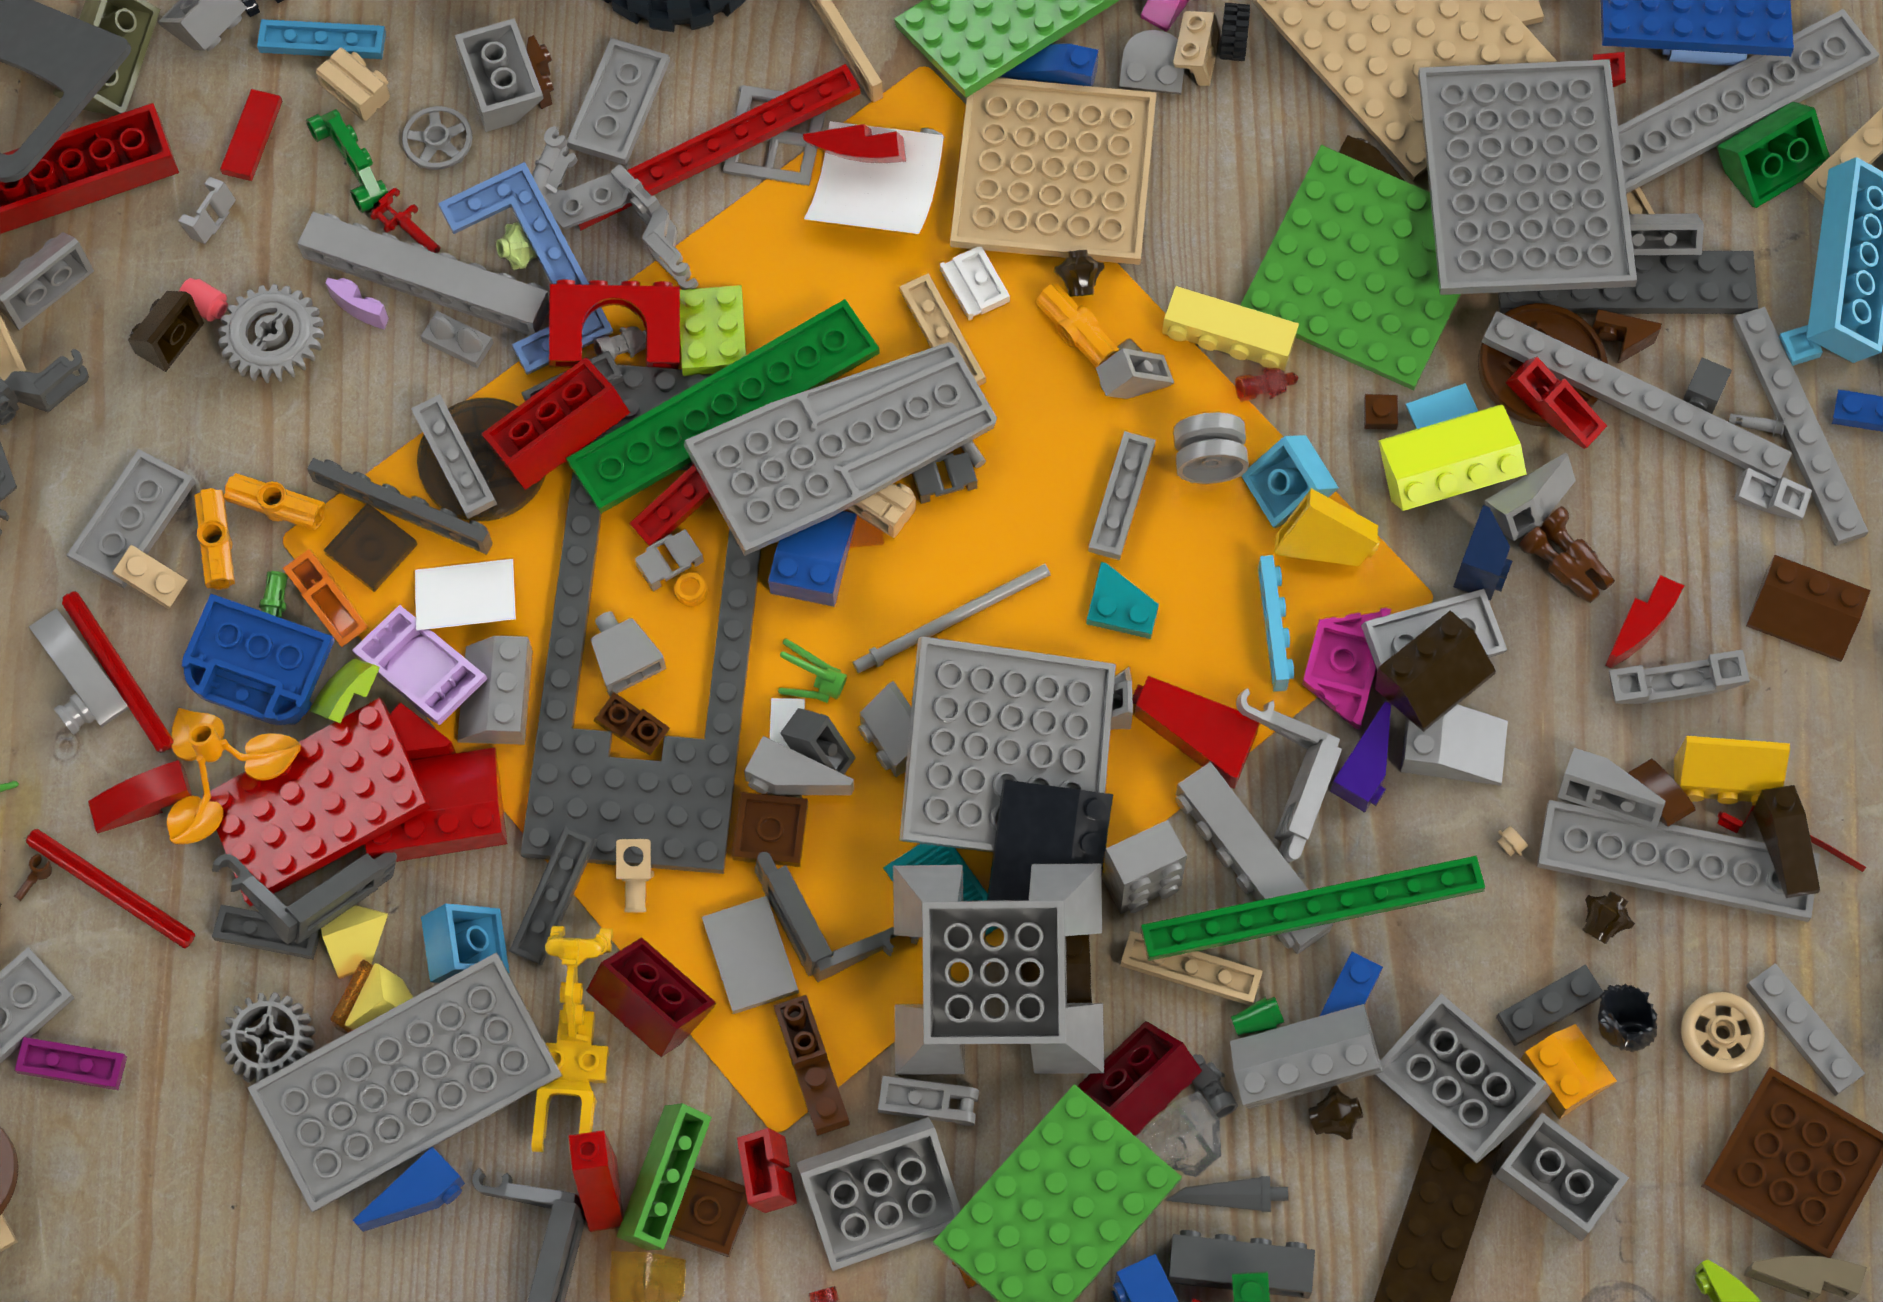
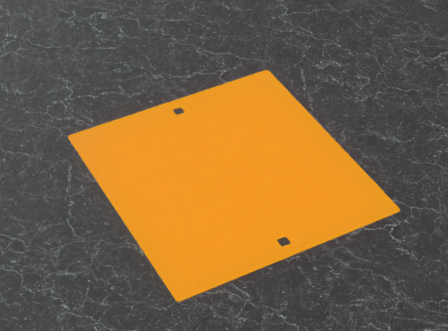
M925 66L918 67L885 91L882 99L870 102L843 122L920 132L922 128H929L944 135L940 166L932 202L919 234L805 220L804 217L813 201L825 156L824 151L817 149L809 186L766 179L677 244L675 248L681 253L683 257L682 262L688 263L691 276L687 281L692 278L697 280L698 286L696 289L742 285L746 355L846 299L878 345L880 354L833 381L931 348L900 293V286L929 273L986 377V383L979 387L997 417L993 429L972 440L986 460L985 464L979 468H975L972 464L977 478V489L968 491L967 486H964L963 490L942 496L930 495V502L921 504L912 473L893 483L896 486L899 483L904 484L913 491L914 497H916V509L895 538H892L857 516L835 607L771 594L768 579L779 541L761 548L724 874L651 868V871H654V877L646 881V912H625V881L616 879V865L587 863L574 892V896L601 928L613 929V938L611 940L619 950L642 937L716 1002L715 1007L690 1035L767 1128L777 1133L786 1131L807 1114L808 1110L773 1005L807 995L839 1088L895 1042V1004H923V938L919 937L916 945L910 943L909 936H896L890 939V943L894 946L891 956L882 950L831 977L817 982L814 975L808 977L770 904L799 993L733 1014L702 917L766 896L755 873L756 863L734 861L732 853L741 792L762 794L748 786L749 782L745 780L744 770L762 737L765 736L770 739L771 698L805 699V710L828 716L856 757L844 774L854 779L852 795H802V798L808 799L809 804L801 866H787L831 951H835L894 927L893 881L883 867L920 844L899 841L906 772L895 777L891 769L886 771L877 759L876 753L879 751L873 742L868 744L858 729V726L861 725L860 712L892 681L896 683L912 707L917 644L884 660V665L880 667L874 665L858 674L853 661L869 654V649L873 647L878 649L1003 584L1046 564L1050 571V576L931 636V638L1116 664L1115 676L1130 667L1132 697L1137 685L1144 686L1147 677L1151 676L1238 710L1236 699L1242 691L1248 688L1250 691V695L1247 697L1249 706L1263 711L1264 705L1274 700V711L1293 718L1318 698L1303 686L1302 682L1320 619L1331 617L1344 618L1348 614L1360 612L1361 615L1380 612L1382 608L1391 609V615L1427 605L1433 601L1431 590L1379 536L1380 544L1377 551L1371 558L1367 556L1360 566L1280 556L1274 553L1276 534L1283 525L1277 528L1272 527L1242 476L1220 483L1200 484L1188 482L1177 475L1176 453L1179 451L1174 446V426L1179 421L1190 416L1220 412L1240 417L1245 422L1246 441L1244 446L1248 452V468L1284 436L1195 343L1186 340L1176 341L1162 333L1166 313L1118 263L1097 261L1104 263V269L1096 279L1094 295L1074 296L1071 298L1079 307L1084 305L1093 313L1098 321L1099 328L1117 347L1126 340L1131 339L1143 352L1164 355L1174 380L1171 386L1129 399L1105 395L1100 386L1096 367L1076 346H1069L1061 338L1056 329V324L1036 304V298L1050 284L1058 283L1068 294L1064 281L1054 272V267L1062 264L1066 258L984 250L1008 291L1010 302L982 315L981 313L975 315L971 320L967 319L940 271V263L950 262L954 257L971 250L950 247L966 104L931 68ZM804 152L781 169L800 172ZM654 261L628 280L638 281L640 286H653L654 282L659 281L671 282L673 286H679L677 281L657 261ZM617 305L601 307L613 329V333L608 335L609 337L620 335L622 333L619 331L621 327H638L642 332L645 330L640 318L630 309ZM594 343L582 348V359L587 357L590 360L597 356ZM680 345V363H679V368H678V369H681V370H682V365H681V345ZM646 349L635 354L632 358H630V353H622L617 355L614 361L616 365L646 367ZM518 361L450 411L497 505L467 519L423 432L365 474L371 479V482L377 485H391L401 495L408 498L417 496L425 500L430 507L439 511L441 508H445L454 512L459 517L458 519L468 523L473 520L483 524L488 529L493 543L487 555L341 493L325 503V517L320 527L312 530L295 525L285 533L283 545L294 559L308 549L313 550L369 627L358 635L361 640L373 631L399 605L416 618L415 570L513 559L515 620L430 630L464 658L466 646L492 636H524L529 638L533 654L525 745L458 743L460 706L441 725H438L429 718L427 719L437 731L452 742L455 753L496 748L503 809L523 833L573 471L566 461L545 475L538 483L524 490L481 433L525 402L521 392L571 368L549 367L547 365L526 375L520 361ZM1124 431L1155 439L1156 442L1120 560L1088 552V547ZM959 447L948 454L953 453L955 456L965 452ZM944 461L936 462L944 489L952 488ZM677 470L645 488L644 491L638 492L602 513L573 729L607 731L594 722L595 717L610 696L599 668L591 638L601 633L595 623V619L601 614L611 611L618 623L633 618L662 653L666 665L665 670L619 692L618 695L640 711L642 709L646 710L670 727L665 736L705 739L729 527L711 496L670 533L674 536L686 529L702 553L704 562L696 567L691 563L692 566L673 578L667 581L665 579L661 580L662 587L652 591L635 563V558L645 553L649 545L629 524L687 470ZM1336 491L1328 497L1355 512ZM665 544L657 547L672 571L680 568ZM1273 555L1275 567H1281L1282 586L1277 587L1279 597H1284L1286 603V617L1281 618L1283 628H1288L1290 634V648H1286L1287 659L1293 660L1294 679H1289L1287 691L1273 692L1258 575L1260 556ZM1101 562L1107 563L1159 604L1151 639L1086 624ZM697 572L704 577L708 592L705 600L699 605L685 606L677 600L674 592V583L681 574ZM784 639L790 640L847 675L845 685L838 699L830 697L828 703L818 699L783 695L778 692L779 688L819 692V689L814 687L817 675L780 657L781 652H786L814 665L783 644ZM1133 704L1131 729H1110L1105 793L1113 794L1106 848L1160 824L1178 812L1180 807L1175 800L1178 783L1202 768V766L1134 716L1136 704ZM1260 723L1259 731L1250 752L1275 733V731ZM612 734L610 757L661 761L664 737L650 756ZM956 848L988 893L993 853ZM776 865L777 869L783 867V865ZM997 928L985 936L986 941L992 946L1001 945L1004 941L1003 931ZM956 962L951 967V976L956 981H966L969 977V969L964 963Z

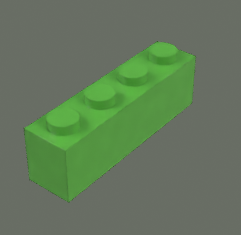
M683 1103L664 1106L616 1237L645 1250L664 1249L710 1124L711 1116Z

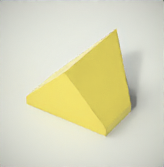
M354 905L321 928L323 940L339 979L372 968L371 964L388 913Z
M374 963L344 1025L354 1030L410 1000L413 996L402 978L380 964Z

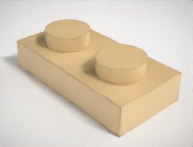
M133 545L129 546L112 572L114 576L167 609L171 607L188 581Z

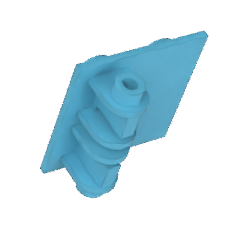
M1466 383L1406 404L1416 429L1478 411Z

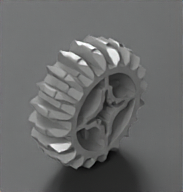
M273 992L269 1001H267L264 993H259L257 1003H253L249 997L245 999V1004L248 1007L244 1010L239 1006H234L233 1010L238 1015L236 1019L226 1017L225 1022L231 1029L221 1031V1036L228 1040L221 1044L222 1051L228 1053L224 1060L228 1065L234 1064L232 1071L236 1075L243 1073V1079L246 1082H251L255 1077L256 1082H259L308 1055L309 1053L305 1049L315 1047L314 1040L308 1038L315 1034V1028L308 1025L312 1020L311 1016L308 1013L302 1014L304 1010L302 1004L296 1003L293 1005V999L288 995L280 1001L279 994ZM278 1015L292 1021L294 1036L279 1030ZM263 1017L258 1026L248 1028L255 1020ZM272 1033L274 1040H269V1044H264L261 1041L263 1037L268 1038L267 1034ZM242 1042H248L250 1046L257 1047L258 1063L245 1058ZM288 1050L284 1056L274 1061V1057L278 1052Z

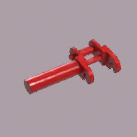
M397 188L391 189L379 200V206L372 210L370 218L372 220H380L385 225L384 231L386 233L394 231L395 227L400 225L418 244L426 247L428 251L438 254L441 247L411 220V213L416 214L418 207L413 204L404 212L397 213L390 204L393 203V196L398 197L400 195V190ZM387 210L394 215L391 220H388L383 215Z

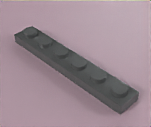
M313 458L307 468L312 481L481 553L487 555L493 544L489 531L483 524L473 520L468 523L458 519L459 517L454 512L445 508H441L439 511L430 507L425 500L417 496L408 498L401 495L391 485H377L360 472H354L353 474L342 470L340 465L326 459L323 462Z

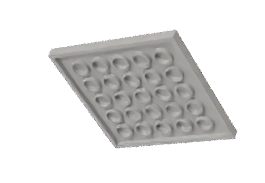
M924 636L918 638L899 841L993 853L1003 779L1105 793L1116 664Z

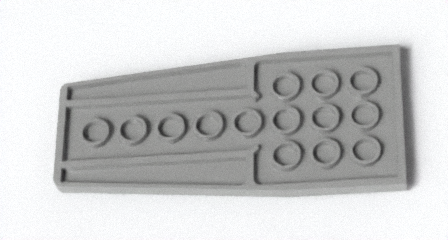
M948 342L777 400L686 439L684 447L744 556L837 515L994 428L997 417L958 349L953 343Z

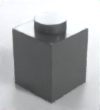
M1702 357L1683 400L1712 414L1732 370Z

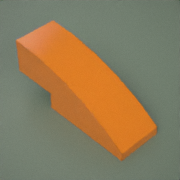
M312 549L306 550L282 568L341 647H344L369 628Z

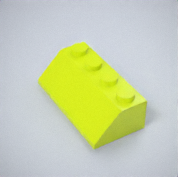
M1502 404L1378 440L1391 502L1402 511L1527 475L1521 443Z

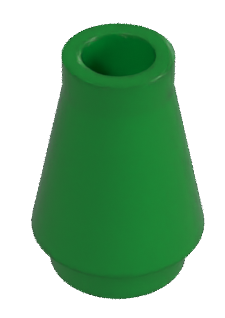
M1265 996L1240 1013L1231 1016L1238 1036L1246 1033L1276 1029L1277 1025L1285 1023L1275 997L1266 999Z

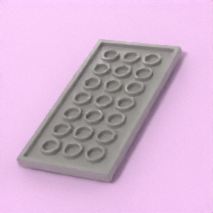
M496 952L249 1086L248 1090L311 1212H315L563 1075L500 956Z

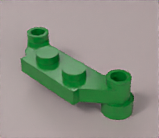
M337 109L322 116L316 114L306 119L309 131L316 142L329 136L331 137L360 183V186L350 190L358 210L363 213L374 208L373 204L379 202L388 191L382 180L376 181L370 168L373 165L371 156L366 148L360 149L358 146V138L353 127L350 124L345 125Z

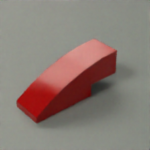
M865 124L803 134L804 141L811 146L847 160L865 163L906 162L904 139L897 131L872 135L869 127Z
M1538 356L1526 360L1505 382L1535 413L1584 449L1588 448L1607 427L1565 378L1558 380Z
M1660 575L1648 602L1637 598L1634 599L1605 666L1613 668L1641 649L1658 632L1669 617L1685 585Z
M179 760L129 778L89 800L88 803L95 830L98 834L162 814V808L174 805L177 801L192 796L185 768Z

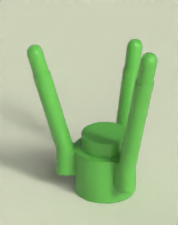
M784 639L783 644L814 665L786 652H781L780 657L817 675L814 687L818 688L819 692L779 688L778 692L783 695L818 699L828 703L830 697L838 699L845 685L847 675L841 673L840 669L828 665L797 644Z

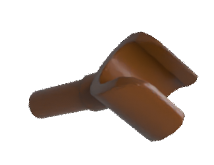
M40 854L34 855L29 860L31 873L14 895L20 901L38 879H47L52 873L50 861L43 868L36 869L42 861Z

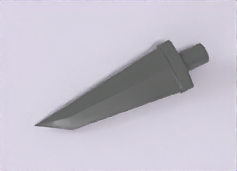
M1261 1176L1259 1178L1185 1187L1165 1201L1271 1212V1201H1288V1187H1271L1270 1176Z

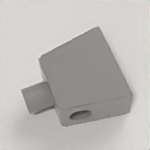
M609 611L595 619V623L601 633L593 636L591 642L610 697L613 692L618 694L666 669L662 653L633 618L618 623L613 612Z

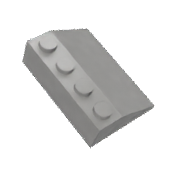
M1440 994L1380 1060L1383 1072L1375 1074L1476 1163L1527 1121L1552 1093L1548 1084L1443 994Z
M929 1117L796 1162L832 1271L938 1235L961 1211L935 1127Z

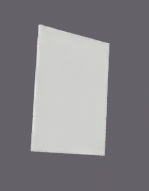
M513 559L415 570L416 631L515 620Z

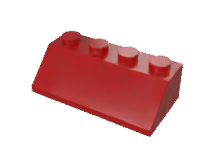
M585 357L481 434L512 476L526 490L533 484L538 483L553 469L565 463L567 457L578 452L586 445L591 444L606 430L618 424L621 419L630 414V411L614 386Z

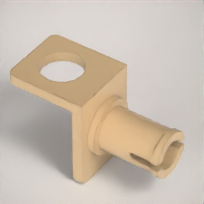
M618 839L616 841V879L625 881V912H646V881L654 877V871H651V841L649 839ZM631 846L638 847L643 852V861L638 866H630L624 860V852Z

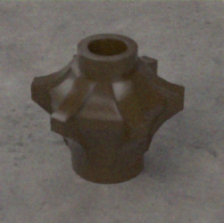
M1087 250L1068 251L1069 258H1066L1059 266L1054 267V272L1064 281L1070 297L1094 295L1096 279L1104 269V263L1097 262L1091 256H1088Z
M1610 891L1607 896L1595 897L1588 895L1586 897L1587 917L1585 922L1587 923L1582 930L1592 937L1607 944L1610 937L1613 938L1618 932L1634 926L1635 923L1629 917L1625 907L1629 901L1613 891Z
M1337 1085L1331 1087L1328 1095L1317 1103V1106L1308 1109L1311 1124L1316 1135L1322 1133L1335 1134L1346 1140L1353 1139V1129L1357 1119L1363 1118L1358 1098L1351 1099L1349 1096H1346Z

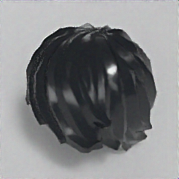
M1609 985L1608 990H1604L1600 995L1602 1000L1600 1001L1598 1024L1601 1036L1611 1046L1618 1047L1621 1051L1634 1052L1650 1046V1043L1654 1042L1657 1036L1656 1021L1658 1014L1653 1009L1654 1004L1648 1002L1649 993L1642 992L1633 985Z

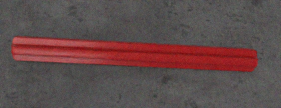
M73 591L62 597V605L156 751L163 753L166 750H170L174 743L173 738L80 594Z
M39 829L32 830L30 835H28L26 843L29 847L182 948L189 947L193 942L195 933L191 929Z

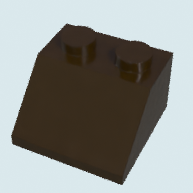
M166 291L161 299L159 298L154 301L149 314L142 323H138L132 329L128 341L135 354L167 372L203 326L204 322L189 293Z

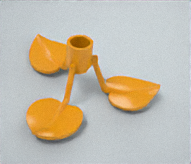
M178 708L171 732V737L174 740L172 749L181 760H196L198 762L204 796L203 799L198 796H188L173 805L167 817L169 840L174 844H191L201 841L210 836L222 821L223 808L221 804L210 801L211 794L205 762L218 760L222 756L223 750H226L238 760L246 761L244 768L248 776L256 780H269L279 776L290 766L299 753L301 744L290 736L275 733L261 734L246 743V754H242L229 745L226 739H223L225 726L220 718L209 713L193 712Z

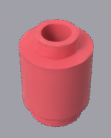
M189 278L182 284L179 290L187 292L192 296L201 317L209 322L220 319L227 310L226 294L201 279Z

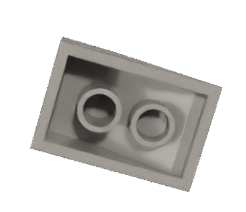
M1458 704L1424 732L1406 717L1400 772L1501 786L1508 721Z

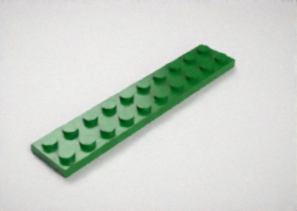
M846 299L572 454L566 458L567 463L600 514L692 462L684 447L686 439L777 400L830 383L880 354V349Z

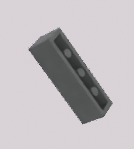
M1181 1230L1180 1235L1173 1234L1168 1280L1172 1284L1233 1290L1232 1273L1268 1271L1269 1293L1271 1295L1309 1299L1313 1286L1315 1250L1307 1249V1244L1300 1242H1287L1286 1246L1271 1245L1272 1241L1264 1238H1251L1250 1242L1236 1241V1236L1216 1234L1214 1239L1201 1237V1233L1197 1231Z

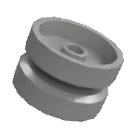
M1220 412L1202 413L1185 418L1174 426V446L1179 451L1176 453L1177 475L1181 479L1200 484L1220 483L1240 477L1248 470V452L1244 446L1246 441L1245 422L1240 417Z

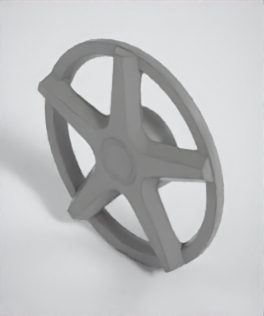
M435 106L423 109L410 118L402 133V145L407 157L419 168L439 170L463 161L470 150L473 135L469 122L461 113L452 108ZM438 111L451 113L462 122L446 128L441 124ZM429 113L430 125L425 131L409 130L415 120ZM466 130V142L459 152L450 140ZM407 139L426 144L420 158H417L411 152ZM437 150H442L452 158L440 163L429 162Z

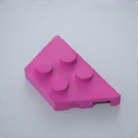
M1382 608L1380 612L1361 615L1360 612L1348 614L1344 618L1331 617L1320 619L1302 682L1303 686L1351 726L1359 730L1376 670V665L1361 625L1365 621L1390 615L1391 609Z

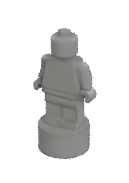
M621 327L619 331L622 333L613 337L606 335L594 339L596 355L598 356L609 350L614 360L617 355L626 352L630 353V358L634 357L635 354L646 349L645 330L642 332L638 327Z

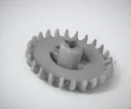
M273 284L269 291H266L264 285H261L256 294L251 289L247 290L248 297L246 299L241 296L236 297L238 305H229L227 307L231 315H223L221 317L224 326L218 329L219 335L222 336L218 344L221 348H224L222 351L224 359L230 358V367L235 369L239 365L238 371L242 377L250 369V377L254 382L257 380L259 373H262L266 383H269L271 373H275L278 381L282 382L284 370L294 378V365L299 366L305 371L306 365L303 358L315 361V356L310 348L321 350V345L315 338H324L323 331L317 328L323 327L324 322L318 317L320 315L319 309L312 306L311 298H303L302 291L300 290L291 294L290 286H285L279 291L277 284ZM276 312L274 316L266 315L257 321L255 325L257 338L251 345L248 341V329L251 323L258 316ZM289 319L293 323V334L290 340L284 328Z

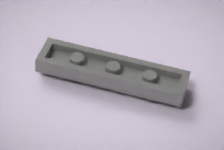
M439 394L411 408L467 519L497 505L441 395Z
M1124 431L1090 540L1088 552L1120 560L1153 454L1155 439Z
M1776 963L1746 985L1835 1096L1865 1074Z

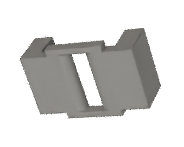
M210 176L204 183L210 193L197 210L196 217L193 218L183 214L178 220L191 239L206 244L211 235L217 232L230 213L229 209L236 201L224 182ZM209 203L219 216L216 223L206 211Z
M686 529L674 536L670 534L647 547L645 553L635 558L637 568L652 591L662 587L661 580L665 579L667 581L690 568L692 566L691 563L696 567L704 562L702 553ZM665 544L680 568L672 571L657 547Z

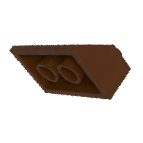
M1774 555L1766 569L1746 627L1841 662L1860 622L1871 590Z

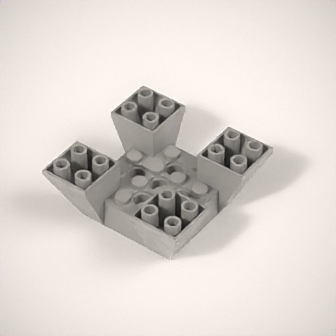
M1032 864L1029 900L963 901V865L893 866L894 935L923 938V1004H895V1075L965 1074V1044H1030L1034 1074L1104 1073L1103 1003H1067L1066 936L1102 933L1101 864ZM991 926L999 927L1004 933V941L999 946H992L986 941L985 933ZM1030 961L1039 966L1040 976L1037 980L1028 981L1021 975L1023 963ZM962 962L968 967L969 977L966 981L959 982L951 976V967L954 963ZM998 962L1004 967L1005 975L1002 980L992 981L987 977L986 966L988 963ZM993 997L1001 999L1005 1004L1004 1014L999 1017L990 1015L986 1009L988 999Z

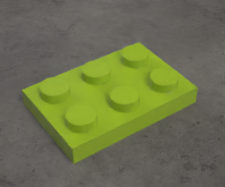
M742 285L680 290V345L683 376L714 374L746 356Z

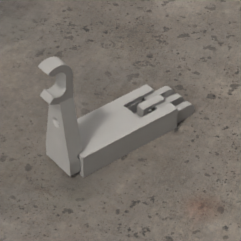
M1247 688L1236 699L1238 711L1242 715L1267 726L1307 749L1274 835L1275 839L1282 842L1279 852L1290 863L1301 856L1306 840L1310 836L1342 748L1337 747L1340 739L1274 711V700L1265 704L1263 711L1249 706L1247 697L1250 695V691Z

